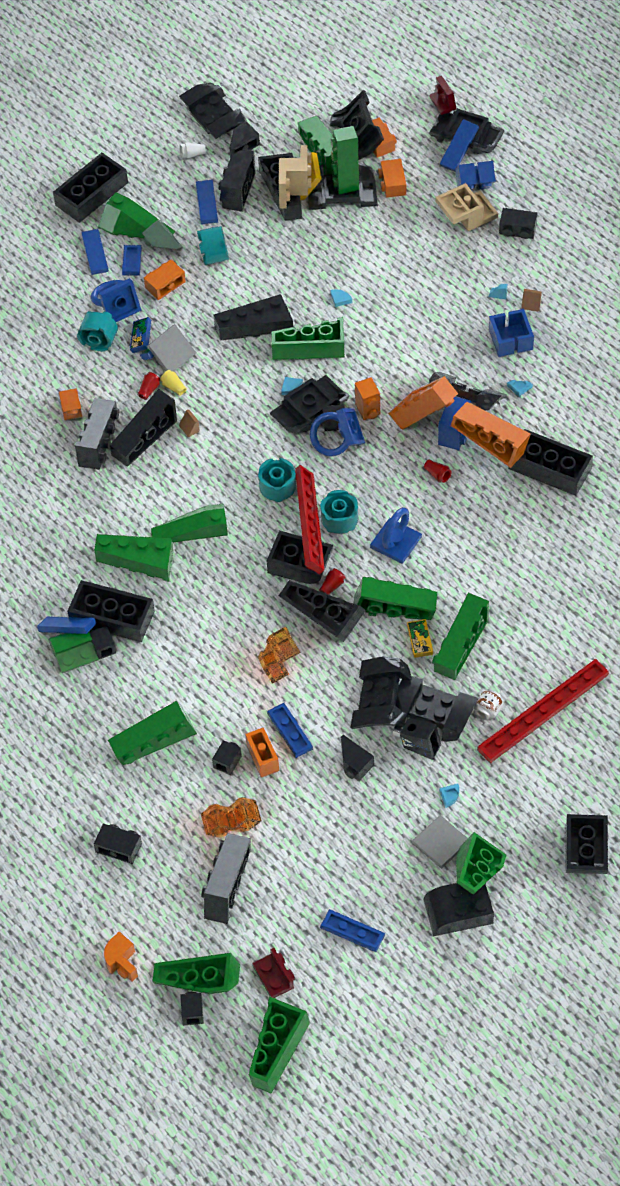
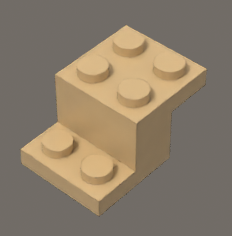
M300 145V158H279L280 208H287V201H290V195H308V188H311V178H308V176H311V165H308V163H311V152H308L307 145Z
M466 183L435 197V202L452 224L461 222L467 231H471L498 218V212L481 191L473 193Z

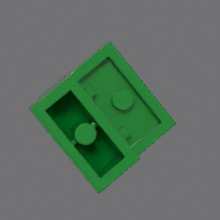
M89 632L87 634L63 633L48 639L62 673L99 660Z

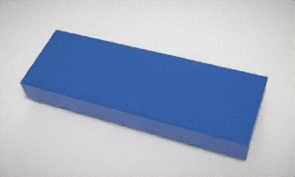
M464 119L462 120L440 162V166L455 172V168L460 165L479 129L478 125Z
M213 180L196 181L201 225L218 223Z
M94 229L81 232L91 275L109 272L99 230Z
M47 616L37 625L39 632L87 634L95 626L96 622L95 618Z
M285 703L267 711L271 721L296 758L313 750L312 744Z
M331 909L328 910L320 925L321 929L374 952H377L385 937L384 932Z

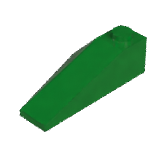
M115 192L105 205L98 228L112 235L118 236L120 234L126 235L129 238H144L145 236L142 233L159 219L130 198ZM165 224L169 231L174 234L175 230Z
M224 504L203 506L151 528L152 537L172 538L174 543L227 536Z
M473 832L460 846L457 854V883L472 894L476 893L503 868L507 855Z
M232 953L154 963L152 982L206 994L229 992L239 983L240 964Z

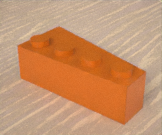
M444 376L412 391L388 414L400 429L403 430L429 414L431 415L436 410L439 411L444 407L450 406L455 401L453 398L458 393Z
M466 402L457 411L451 423L453 428L510 468L524 454L531 435L469 402Z

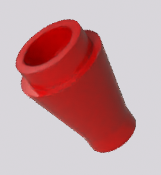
M152 372L144 375L137 394L138 397L147 400L160 385V377Z
M428 459L424 464V469L438 482L445 483L451 477L452 471L447 465L432 461L431 459Z
M333 568L332 571L329 570L319 591L330 595L344 583L345 575L336 568Z

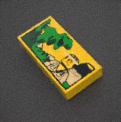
M426 619L407 622L414 658L433 655Z

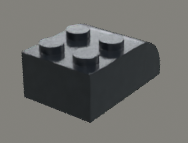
M242 150L235 153L230 158L228 166L224 167L223 180L219 181L218 189L221 190L219 200L222 202L223 209L243 212L256 174L254 151Z
M279 530L266 560L267 573L305 584H316L323 575V572L319 575L306 567L302 536ZM322 542L324 568H326L333 545Z
M567 814L565 831L566 873L608 874V815Z
M458 883L437 887L424 896L423 901L433 937L494 924V911L486 883L474 894Z

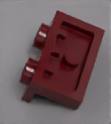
M443 76L436 77V92L430 94L429 97L439 113L443 115L456 110L454 93Z
M275 948L270 949L271 954L253 962L252 966L269 996L276 998L294 989L293 981L295 977L291 969H286L284 965L286 962L281 952L277 953Z

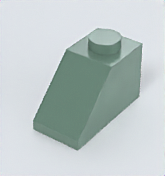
M161 220L154 222L142 233L145 236L143 240L148 246L152 245L153 247L170 249L183 248Z

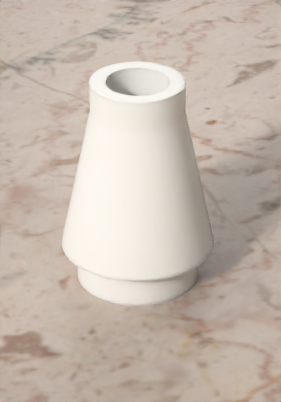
M187 142L180 144L181 158L189 159L206 153L204 144Z

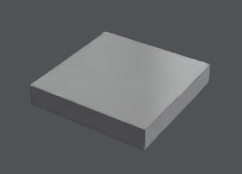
M175 324L147 346L165 371H175L196 354V351Z
M439 815L412 840V844L442 869L458 854L460 846L468 838L444 817Z

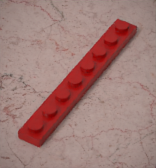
M299 465L295 468L305 565L309 570H313L320 575L325 568L314 474L302 465Z
M594 659L477 746V751L489 763H492L609 675V671L597 659Z

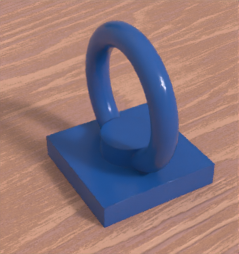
M130 278L104 282L91 293V301L95 305L103 307L104 312L110 313L115 322L142 311L133 281Z
M342 408L337 410V413L326 412L314 420L310 429V440L313 447L319 453L325 456H337L342 454L349 446L365 444L354 408ZM329 419L339 422V432L344 438L343 443L335 449L323 447L317 437L320 424Z
M402 507L398 509L387 520L370 544L371 549L401 564L404 563L422 538V533L407 526L409 521V511L407 508Z

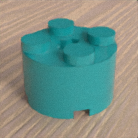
M222 226L197 231L198 239L202 241L199 244L201 254L205 253V255H202L204 265L229 260Z
M88 311L78 330L77 338L83 346L85 344L91 346L90 350L105 352L113 343L118 331V325L108 312Z
M279 458V460L268 459L261 464L258 473L261 494L275 502H282L292 496L296 490V473L293 464L284 458Z
M345 490L329 492L320 504L323 526L330 533L343 534L353 531L359 519L356 497L348 494Z

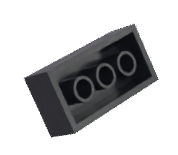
M101 152L53 191L55 206L80 223L111 198L115 192H118L128 184L127 170Z
M524 429V431L531 434L526 449L519 460L511 468L508 466V469L577 496L592 469L593 455Z
M81 580L67 612L68 617L95 618L96 624L92 628L93 630L107 626L112 635L142 642L155 609L152 598Z

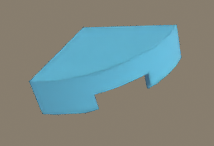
M499 284L498 287L491 288L489 297L506 299L508 284Z
M338 289L330 290L335 307L353 303L352 297L347 292Z
M285 377L281 391L282 395H287L302 385L303 379Z
M511 380L507 382V387L520 397L531 389L533 384L526 380Z
M458 783L439 788L445 808L453 805V802L458 799Z

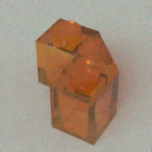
M286 626L268 636L264 651H261L258 655L260 664L272 684L289 675L284 662L301 653Z
M246 797L238 798L229 807L212 804L201 813L206 835L219 838L226 836L229 831L240 829V832L249 831L262 821L256 800Z

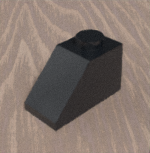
M248 122L233 130L229 147L230 158L239 151L252 150L260 145L259 133Z
M345 735L341 736L344 772L349 778H355L360 781L374 766V756Z

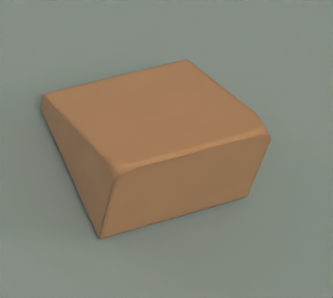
M524 289L521 308L538 312L541 305L542 292Z
M189 409L186 410L179 426L187 437H190L200 431L199 421Z

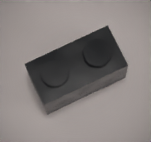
M503 208L499 223V234L507 237L515 236L523 239H534L538 212Z
M104 823L94 842L96 853L130 864L134 863L142 845L141 836L137 832L132 830L126 831L114 824L107 825Z

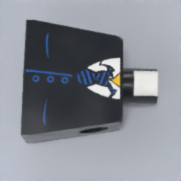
M409 718L404 726L397 725L393 729V735L401 738L405 749L433 760L441 746L437 726L434 723Z

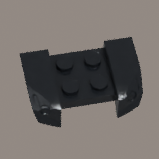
M214 83L198 84L179 96L187 106L190 114L215 139L247 122L240 108L233 111L225 102L223 97L226 95L222 87L214 85Z
M362 90L346 107L334 112L330 119V126L339 128L354 126L358 137V160L370 155L384 140L380 127L375 126L367 108L370 101L365 90Z
M457 108L453 114H439L429 132V135L442 143L445 138L453 139L463 119L479 126L470 146H473L474 154L490 153L496 148L504 133V129L492 126L487 117Z
M359 163V190L339 194L337 187H333L332 174L324 175L323 164L319 166L322 180L308 195L309 210L326 209V204L360 202L361 207L378 206L376 182L372 167Z
M434 372L429 379V383L445 376L457 391V397L475 402V406L485 411L490 410L499 400L507 397V394L492 389H467V385L459 382L455 383L457 377L442 372Z
M327 375L317 381L311 378L285 395L281 405L272 410L270 415L291 433L307 432L311 429L312 420L317 418L319 414H323L322 407L343 405L350 395L340 389Z
M382 656L362 660L359 678L363 680L358 710L353 711L350 728L399 725L406 716V713L395 706L400 679L412 680L409 666L400 658Z
M411 676L412 680L410 681L402 679L398 687L395 706L406 713V716L399 725L404 726L408 718L434 723L438 728L443 729L441 741H457L478 698L462 692L455 696L423 685V679Z

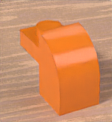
M77 388L59 391L64 420L82 417Z
M120 931L105 946L104 958L106 967L111 974L117 970L123 979L128 978L133 982L138 977L137 968L128 959L135 953L134 944Z

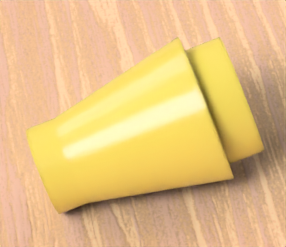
M168 370L160 378L163 386L179 396L187 390L174 371Z

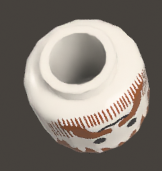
M484 691L480 694L475 704V713L483 720L495 719L503 707V701L500 694L496 691Z

